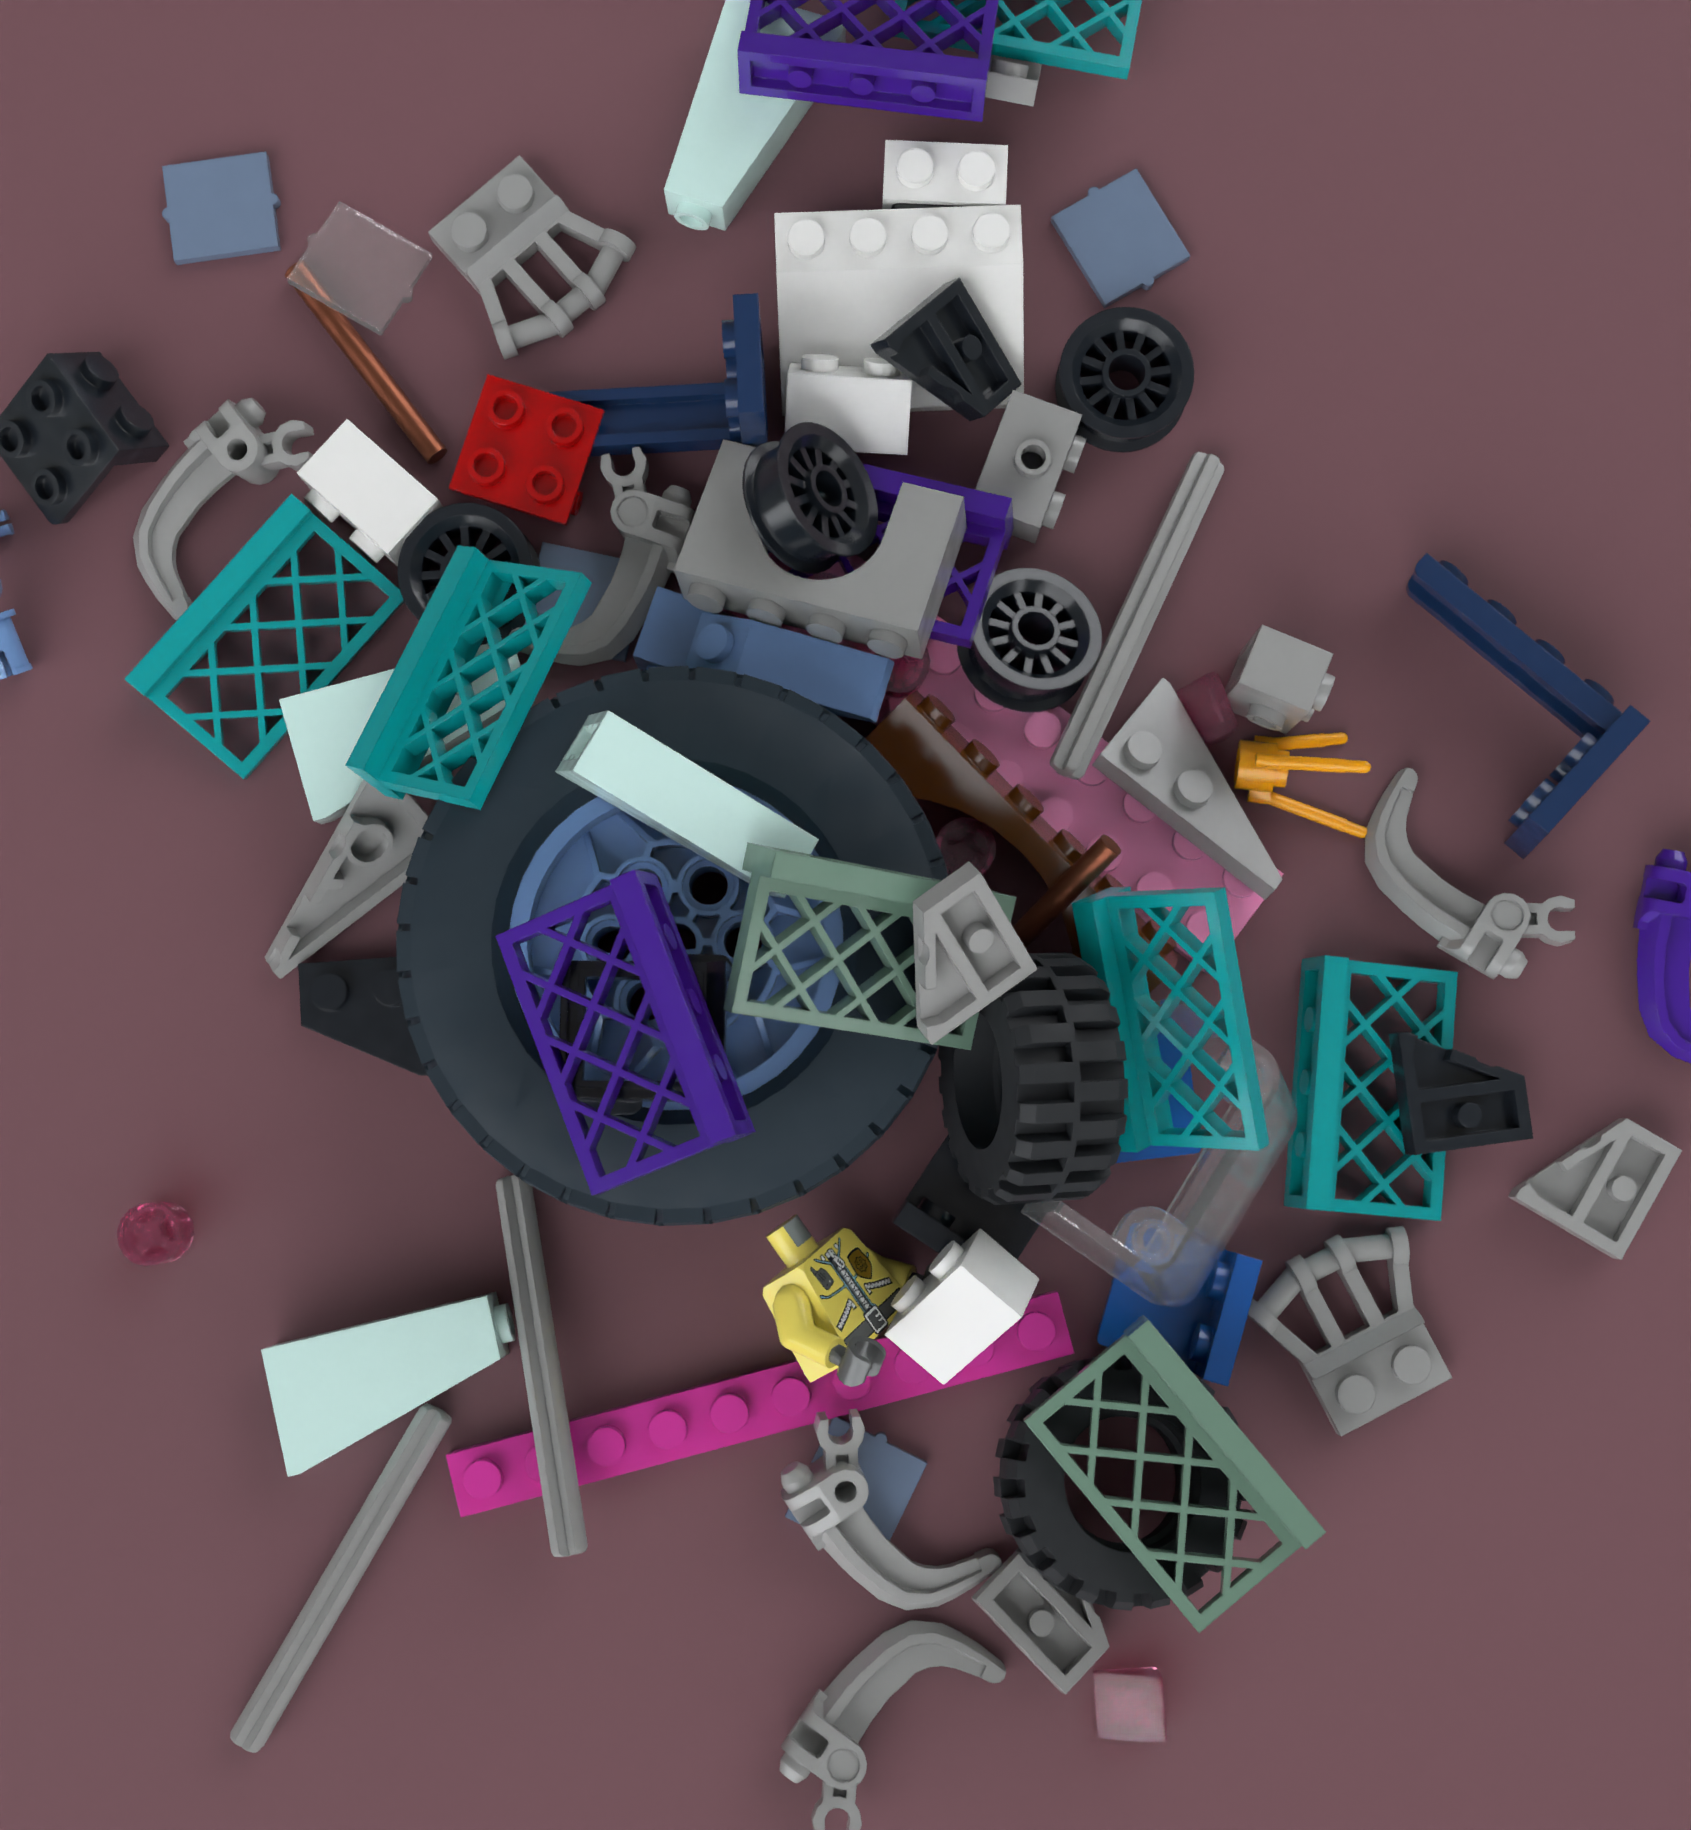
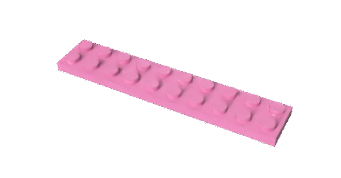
M772 552L768 554L783 570L788 572L792 569L780 561ZM857 555L847 557L854 570L866 563ZM838 562L830 569L808 577V579H832L846 574ZM722 609L729 616L750 619L745 614ZM937 615L936 620L946 622ZM784 624L779 627L813 637L804 629ZM844 639L840 643H836L881 656L873 652L867 645ZM929 639L922 659L907 655L897 659L889 658L894 662V666L877 722L872 723L878 726L904 698L916 690L924 698L928 694L938 698L954 715L955 722L952 726L969 743L973 739L978 740L997 758L1000 766L996 771L1013 788L1020 784L1038 799L1044 808L1041 817L1057 833L1061 829L1067 830L1084 846L1086 851L1102 835L1109 836L1118 844L1121 853L1100 874L1102 878L1109 874L1124 887L1130 886L1131 891L1225 887L1234 940L1264 901L1262 897L1092 766L1100 753L1109 744L1103 738H1101L1081 779L1075 780L1056 773V770L1050 766V759L1071 716L1060 706L1042 712H1020L994 703L981 694L969 681L960 664L957 645ZM1278 870L1279 874H1280L1281 877H1282V875H1283L1284 873H1282L1280 870ZM1190 906L1180 922L1204 943L1210 934L1205 906ZM1165 907V908L1170 912L1173 907ZM1134 908L1135 912L1146 923L1152 919L1141 908ZM1176 942L1177 947L1174 950L1191 962L1193 957ZM1202 968V971L1207 974L1208 972Z

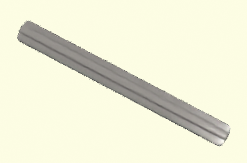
M1198 451L1191 456L1050 759V766L1056 770V773L1064 777L1079 780L1084 776L1225 471L1224 466L1220 463V458L1214 454Z
M511 1175L497 1180L496 1192L550 1549L554 1557L561 1558L585 1552L588 1543L533 1188L519 1177Z
M428 1403L418 1409L231 1730V1740L244 1750L256 1753L268 1740L451 1425L452 1418L444 1410Z

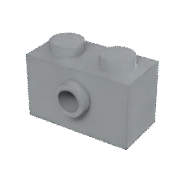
M1012 390L975 490L1012 498L1014 525L1012 536L1035 544L1042 526L1054 529L1066 494L1055 491L1063 470L1075 473L1087 438L1076 435L1082 414L1016 390Z
M1262 624L1240 651L1218 707L1243 716L1261 727L1287 734L1300 721L1308 723L1314 711L1320 712L1325 705L1335 681V676L1326 673L1333 653Z

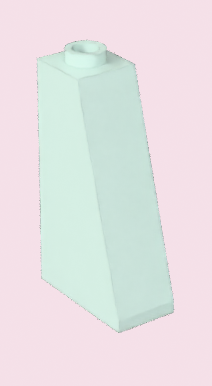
M725 0L664 187L668 214L674 215V218L682 225L695 230H707L711 226L726 231L814 103L739 93L737 50L741 31H745L750 0ZM800 8L794 9L808 25L824 16ZM782 18L777 19L760 30V33L790 36L795 33ZM841 24L820 38L825 41L846 43V29Z
M489 644L480 645L475 657L489 649ZM517 654L508 659L511 672L521 666ZM495 668L471 683L474 695L499 680ZM394 669L279 699L314 822L325 824L343 816L361 785L363 779L345 765ZM458 692L447 713L461 705ZM505 700L480 715L483 728L499 719L506 705ZM467 724L443 738L446 752L470 738ZM430 747L419 769L433 761Z
M609 710L588 716L555 771L747 883H750L752 873L742 870L747 842L811 855L819 841L813 835ZM771 891L769 893L770 896L785 898L787 895Z
M492 1292L278 1343L261 1349L287 1476L290 1477L305 1472L508 1355L510 1352L507 1342L515 1341L516 1339L513 1316L508 1303L499 1305L497 1293Z

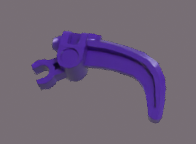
M1662 849L1655 857L1654 865H1645L1643 883L1632 927L1639 929L1637 953L1639 1011L1649 1037L1671 1056L1691 1063V1008L1689 991L1691 872L1686 871L1688 861L1684 852Z

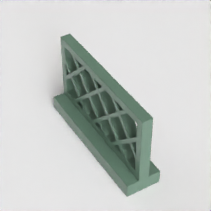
M747 842L742 870L752 873L723 1009L735 1014L930 1044L917 1026L906 1024L914 1017L916 1019V993L903 973L907 967L915 962L914 944L895 958L880 932L901 916L909 917L913 924V901L942 880ZM770 891L789 895L801 915L800 919L776 937H773L764 922ZM992 891L1011 923L1016 897ZM806 898L822 902L812 909ZM841 905H847L851 908L862 928L835 948L820 921ZM867 909L882 913L872 919ZM810 930L825 956L801 975L797 976L782 950ZM761 940L764 946L758 949L759 941ZM870 941L884 967L858 986L843 961ZM772 958L787 985L765 1002L747 999L753 972ZM833 969L848 995L827 1011H819L806 989ZM893 980L906 1005L886 1021L878 1020L866 999ZM796 998L801 1007L788 1006L786 1004ZM856 1008L861 1017L847 1014ZM979 1012L933 1045L971 1050Z
M1142 1315L1123 1331L1124 1334L1023 1420L1187 1620L1200 1633L1301 1546L1306 1550L1324 1535L1326 1531L1158 1330ZM1124 1354L1141 1373L1139 1403L1101 1399L1103 1372ZM1093 1381L1092 1398L1075 1397ZM1149 1385H1151L1166 1405L1148 1404ZM1064 1405L1091 1407L1088 1446L1060 1443L1044 1422ZM1100 1408L1138 1412L1135 1450L1097 1447ZM1147 1413L1177 1416L1185 1426L1182 1455L1144 1451ZM1193 1437L1210 1457L1192 1456ZM1070 1454L1088 1455L1086 1473ZM1096 1456L1135 1460L1132 1498L1107 1496L1100 1492L1094 1484ZM1144 1461L1182 1465L1179 1503L1141 1499ZM1191 1465L1220 1468L1228 1478L1226 1507L1188 1504ZM1237 1490L1254 1510L1236 1508ZM1113 1506L1131 1508L1130 1526H1128ZM1140 1509L1178 1513L1175 1550L1147 1548L1138 1538ZM1187 1514L1225 1517L1223 1555L1185 1552ZM1235 1518L1264 1521L1280 1541L1259 1559L1233 1556ZM1157 1559L1174 1561L1173 1579ZM1184 1562L1222 1566L1220 1592L1199 1610L1182 1591ZM1232 1567L1247 1568L1231 1582Z

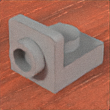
M991 55L986 97L1034 107L1042 64Z

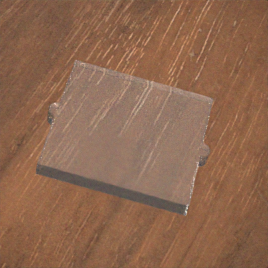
M339 201L319 232L308 235V248L287 277L288 284L382 336L402 304L410 303L413 300L412 289L431 262L432 253Z

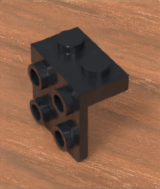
M101 352L47 353L0 415V456L47 520L54 525L68 523L114 466L157 462L169 447V444L155 427L151 415L138 404L119 378L117 369L110 361L103 357Z

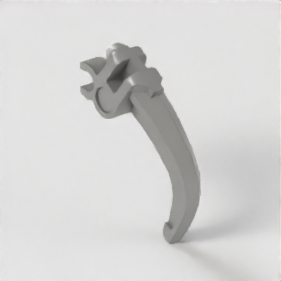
M254 398L241 399L237 404L227 399L218 408L219 411L208 421L204 420L183 441L188 449L170 468L142 508L133 535L137 567L155 597L175 620H178L192 604L182 584L176 565V548L179 537L199 509L234 476L237 475L251 484L263 485L272 481L280 469L290 467L295 471H299L313 456L308 451L296 455L292 454V445L298 438L314 435L313 427L306 422L290 420L280 425L275 432L264 434L259 426L263 424L266 412Z
M639 446L632 448L635 468L627 476H620L615 473L613 459L609 453L601 455L600 469L608 484L613 487L615 495L610 510L611 518L625 541L618 565L607 590L592 615L582 623L569 629L554 662L584 666L611 660L629 645L640 631L657 586L664 588L670 574H675L676 562L695 515V511L690 508L692 504L690 491L671 485L663 492L662 497L647 493L645 481L649 475V463ZM517 627V628L513 629V630L510 632V634H512L513 632L517 631V630L520 629L521 627ZM533 643L520 652L531 655L534 649Z
M1404 768L1397 772L1382 794L1368 823L1365 836V864L1378 888L1403 913L1439 941L1436 947L1493 980L1498 974L1504 978L1518 979L1528 963L1523 952L1515 948L1521 938H1539L1545 944L1556 947L1569 944L1575 940V931H1556L1548 923V914L1550 912H1571L1575 908L1574 899L1557 896L1549 898L1543 903H1526L1523 898L1513 893H1502L1494 896L1485 905L1441 879L1413 853L1406 833L1407 815L1418 782V776L1411 768Z
M849 1409L850 1428L847 1433L839 1437L828 1433L829 1424L825 1411L816 1413L813 1426L819 1444L823 1448V1456L808 1466L798 1461L788 1464L781 1471V1485L783 1486L781 1497L818 1551L824 1548L854 1580L878 1600L903 1610L938 1607L972 1589L998 1570L1002 1562L998 1553L992 1548L981 1549L970 1557L939 1566L923 1565L910 1560L882 1534L863 1507L867 1501L869 1490L868 1483L858 1462V1447L863 1442L865 1427L858 1410Z
M910 1620L883 1632L861 1651L839 1673L824 1692L821 1689L817 1690L781 1744V1748L785 1753L780 1759L779 1771L784 1776L797 1784L806 1779L812 1772L822 1780L821 1798L815 1803L811 1814L813 1829L825 1830V1817L829 1811L835 1808L843 1809L848 1813L846 1830L861 1829V1815L855 1804L856 1788L866 1774L867 1760L858 1743L887 1700L915 1673L930 1667L944 1666L975 1675L990 1683H999L1005 1678L1007 1673L1003 1662L982 1645L943 1623Z

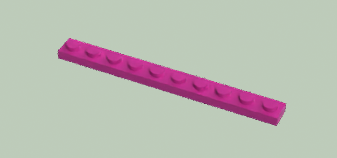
M1054 1290L1032 1296L1022 1318L944 1385L888 1337L882 1336L874 1339L886 1351L880 1371L876 1376H867L865 1382L858 1386L849 1387L844 1385L837 1376V1369L810 1383L797 1359L571 1419L569 1420L578 1485L589 1484L813 1424L817 1412L825 1411L827 1418L832 1419L849 1414V1409L862 1411L1074 1354L1059 1294ZM533 1430L454 1450L446 1454L461 1518L542 1496Z

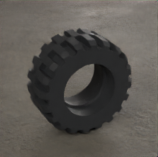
M1029 953L1038 969L979 1011L971 1050L939 1045L938 1059L941 1060V1076H938L939 1093L943 1097L944 1109L942 1110L944 1128H948L950 1137L948 1145L951 1155L957 1159L959 1163L957 1170L962 1180L969 1184V1189L977 1196L994 1205L1079 1200L1088 1197L1111 1175L1110 1167L1117 1162L1121 1151L1118 1142L1120 1135L1125 1133L1127 1116L1124 1114V1099L1128 1098V1079L1124 1078L1123 1061L1127 1060L1125 1043L1120 1041L1118 1031L1121 1023L1117 1009L1111 1006L1108 1000L1111 993L1105 982L1097 977L1098 972L1090 964L1072 953Z
M1125 1354L1103 1372L1101 1399L1139 1403L1141 1373ZM1097 1356L1075 1360L1058 1367L1059 1371L1049 1377H1042L1028 1389L1030 1392L1028 1398L1022 1404H1016L1006 1420L1011 1425L1005 1439L999 1438L995 1457L1000 1458L999 1476L993 1477L994 1495L1001 1498L1004 1513L1000 1514L999 1517L1005 1532L1013 1536L1019 1546L1016 1551L1028 1566L1040 1572L1044 1576L1043 1579L1077 1598L1111 1609L1132 1611V1608L1136 1606L1154 1609L1170 1605L1168 1595L1124 1542H1112L1101 1539L1090 1533L1077 1521L1067 1502L1064 1487V1469L1023 1420ZM1198 1378L1209 1393L1214 1396L1215 1391L1201 1378ZM1093 1381L1075 1397L1092 1398ZM1149 1385L1148 1404L1166 1405L1151 1385ZM1064 1405L1049 1417L1044 1424L1060 1443L1074 1444L1078 1436L1090 1426L1091 1407ZM1222 1407L1235 1424L1238 1425L1230 1409ZM1100 1408L1099 1421L1118 1416L1138 1420V1412ZM1147 1413L1146 1424L1159 1433L1170 1453L1182 1455L1185 1428L1182 1422L1175 1415ZM1193 1437L1192 1456L1210 1457ZM1174 1464L1176 1484L1172 1502L1179 1503L1182 1465ZM1191 1465L1188 1504L1226 1507L1227 1476L1220 1468ZM1237 1490L1236 1508L1240 1509L1241 1502L1247 1500ZM1167 1512L1162 1522L1150 1534L1140 1539L1147 1548L1175 1550L1178 1513ZM1187 1514L1185 1552L1223 1555L1225 1517ZM1235 1518L1234 1539L1241 1540L1247 1521ZM1157 1559L1173 1579L1174 1561ZM1184 1562L1182 1591L1187 1597L1204 1587L1203 1580L1201 1579L1202 1576L1208 1571L1219 1573L1222 1570V1566Z

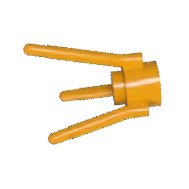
M1339 732L1286 737L1254 735L1253 741L1240 739L1235 762L1234 788L1248 790L1247 802L1268 804L1358 838H1365L1367 834V828L1273 792V787L1285 788L1289 770L1338 773L1369 772L1371 764L1368 761L1290 756V752L1285 751L1342 745L1348 741L1347 734Z

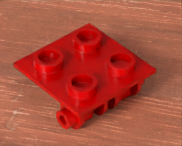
M487 374L449 489L567 526L570 514L576 516L581 507L583 492L578 490L605 413L604 409Z

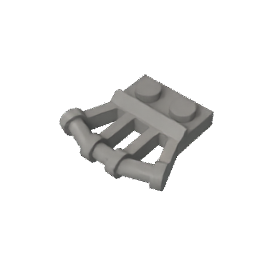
M520 155L428 231L432 242L481 295L504 360L518 356L517 349L556 335L564 338L574 329L572 322L588 308L596 311L606 302L604 295L622 261L629 262L636 250L635 243L624 234L613 229H604L570 212L562 199L550 190ZM560 232L600 251L588 274L582 272L553 240ZM537 251L541 253L572 288L557 303L551 300L521 267ZM507 278L539 315L508 326L495 287Z
M1403 1226L1387 1227L1384 1234L1342 1238L1337 1234L1324 1241L1325 1248L1303 1259L1299 1254L1285 1261L1286 1269L1257 1302L1252 1298L1248 1317L1298 1360L1333 1429L1341 1437L1453 1378L1424 1325L1423 1317L1413 1304L1409 1272L1410 1248L1408 1236ZM1387 1259L1393 1310L1384 1315L1381 1314L1357 1269L1356 1262ZM1337 1271L1365 1324L1344 1336L1316 1282ZM1298 1293L1326 1343L1325 1346L1315 1351L1310 1349L1277 1319Z

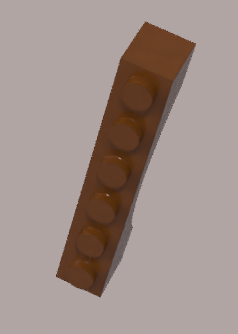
M917 690L904 698L865 739L898 772L897 774L904 780L914 798L929 800L963 811L995 829L1024 854L1050 889L1086 852L1084 846L1065 829H1061L1057 833L1041 817L1044 808L1038 799L1020 784L1013 788L996 771L1000 766L997 758L978 740L973 739L969 743L952 726L955 722V717L938 698L931 694L924 698ZM1106 874L1103 878L1099 875L1073 902L1110 887L1124 886L1109 874ZM1071 903L1062 912V916L1072 946V954L1081 958ZM1135 912L1139 935L1150 944L1160 926L1153 919L1146 923ZM1170 936L1159 955L1175 969L1179 956L1173 951L1177 944ZM1149 969L1146 976L1149 993H1151L1162 981Z

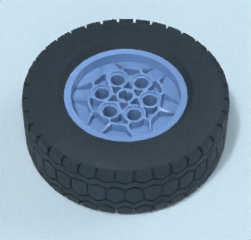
M688 666L648 667V670L643 671L639 668L601 676V679L595 682L591 679L558 692L556 697H553L551 700L546 698L530 708L481 810L447 803L438 799L422 828L424 832L421 838L418 837L405 874L408 877L406 882L403 883L397 923L399 924L398 931H396L398 984L405 1019L408 1021V1029L429 1079L454 1118L486 1153L516 1177L549 1196L570 1206L610 1219L658 1226L713 1224L759 1214L809 1193L848 1168L879 1140L914 1096L936 1054L938 1045L735 1014L727 1011L726 1056L756 1132L735 1141L713 1147L602 1194L592 1196L495 936L611 885V879L636 869L657 874L661 880L662 889L677 929L689 930L695 934L696 947L695 949L686 950L687 954L724 955L733 964L734 958L727 953L726 942L730 933L741 926L749 883L555 771L588 716L609 710L819 839L811 855L939 880L948 877L947 867L927 817L904 780L897 774L898 772L861 734L819 704L792 690L784 689L780 685L746 674L740 675L732 671L704 667L690 669ZM470 756L452 779L454 785L466 786L477 764L476 757ZM708 872L721 874L728 882L726 895L721 901L712 905L697 902L693 898L692 892L697 878ZM770 895L768 897L764 922L773 937H776L801 918L789 895H786L785 898ZM806 898L812 909L822 902ZM612 904L590 914L581 936V941L598 948V943L605 934L620 930ZM841 905L820 921L835 948L862 928L851 908L847 905ZM867 909L872 919L882 913ZM901 916L880 932L895 958L914 944V929L909 917ZM572 921L555 929L567 934ZM810 930L782 950L797 976L801 975L825 956ZM544 934L521 943L520 946L529 970L549 979L563 943ZM870 941L843 961L858 986L884 967ZM576 949L572 959L578 961H601ZM630 953L625 960L633 961ZM772 958L753 972L747 999L765 1002L787 985ZM914 962L903 973L916 993ZM833 969L806 989L819 1011H827L848 995ZM587 980V997L592 999L599 980ZM614 980L605 1005L635 1018L631 1010V1000L635 992L643 987L641 980ZM893 980L866 999L877 1019L886 1021L906 1005ZM535 985L541 1000L545 989ZM557 995L548 1018L552 1032L557 1037L560 1034V995ZM796 998L786 1004L788 1006L801 1007ZM856 1008L847 1014L861 1017ZM600 1014L586 1050L617 1063L631 1027ZM914 1017L906 1024L917 1026V1021ZM656 1019L648 1021V1024L659 1028ZM643 1033L629 1069L654 1081H661L670 1060L665 1043ZM585 1061L584 1080H610L611 1072ZM643 1101L641 1109L636 1114L612 1116L642 1129L652 1102ZM666 1102L654 1135L676 1145L699 1137L700 1135L690 1109L677 1102ZM584 1115L590 1129L594 1119ZM608 1125L605 1126L596 1148L606 1175L626 1167L637 1141L636 1138ZM649 1145L643 1159L658 1154L662 1150Z

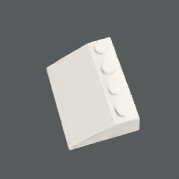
M1021 205L774 213L782 416H786L787 373L790 363H801L802 355L806 354L836 356L839 358L838 366L863 367V360L865 358H881L874 352L870 344L943 284L959 277L1022 383L1016 391L1024 393ZM912 380L910 412L953 410ZM1011 394L994 409L1006 408Z

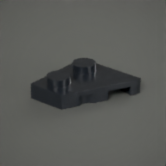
M960 277L943 284L870 344L877 355L969 421L985 417L1012 393V390H1016L1022 385Z
M397 957L298 964L301 1026L417 1075L428 1076L410 1035L408 1021L405 1019L398 984Z

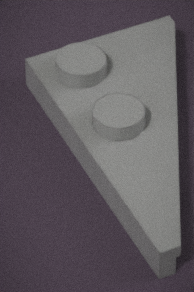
M1162 678L1100 753L1092 766L1266 900L1283 879L1172 685Z
M363 779L265 955L267 963L280 979L406 882L408 876L405 874L418 837L421 838L424 832L422 828L429 817L411 794L406 793L403 800L388 797Z

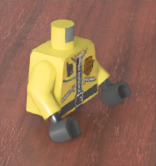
M797 1214L792 1216L766 1235V1238L786 1265L782 1271L763 1286V1297L775 1318L780 1343L793 1352L810 1383L837 1369V1376L844 1385L849 1387L858 1386L865 1382L867 1376L873 1377L878 1375L883 1364L886 1351L874 1339L892 1322L897 1313V1310L891 1306L894 1297L913 1276L916 1275L922 1281L931 1274L928 1270L932 1263L926 1267L924 1275L918 1274L914 1265L879 1255L866 1247L852 1230L843 1227L821 1241L816 1242Z

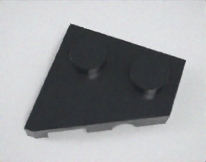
M1409 1032L1389 1034L1405 1155H1420L1533 1139L1524 1075L1500 1066H1490L1481 1063L1476 1057L1454 1049L1441 1048L1417 1039V1035Z

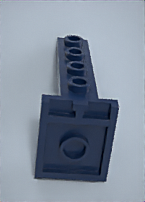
M758 293L734 294V319L722 320L724 359H726L727 374L724 382L549 392L604 409L605 413L590 457L608 453L610 456L633 454L632 448L638 446L643 454L719 450L723 439L754 447L768 442L765 362Z
M1426 553L1416 564L1407 584L1406 591L1408 596L1581 738L1549 775L1558 785L1556 786L1548 778H1545L1508 820L1518 829L1504 844L1524 859L1650 723V720L1632 705L1622 713L1613 705L1614 699L1612 695L1602 685L1590 679L1583 681L1564 665V657L1553 645L1542 639L1534 641L1518 628L1514 615L1504 605L1492 599L1485 601L1469 588L1466 576L1455 565L1445 560L1438 562Z

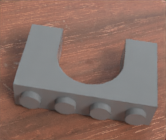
M723 439L674 568L684 599L688 600L696 608L706 612L719 613L722 609L745 614L751 620L772 626L781 627L784 624L804 629L813 637L832 643H840L844 639L867 645L873 652L887 658L897 659L907 655L922 659L967 529L964 497L903 482L881 544L865 564L853 572L837 578L824 580L801 578L783 570L767 554L768 548L759 537L749 517L743 496L742 477L745 462L749 454L756 447Z

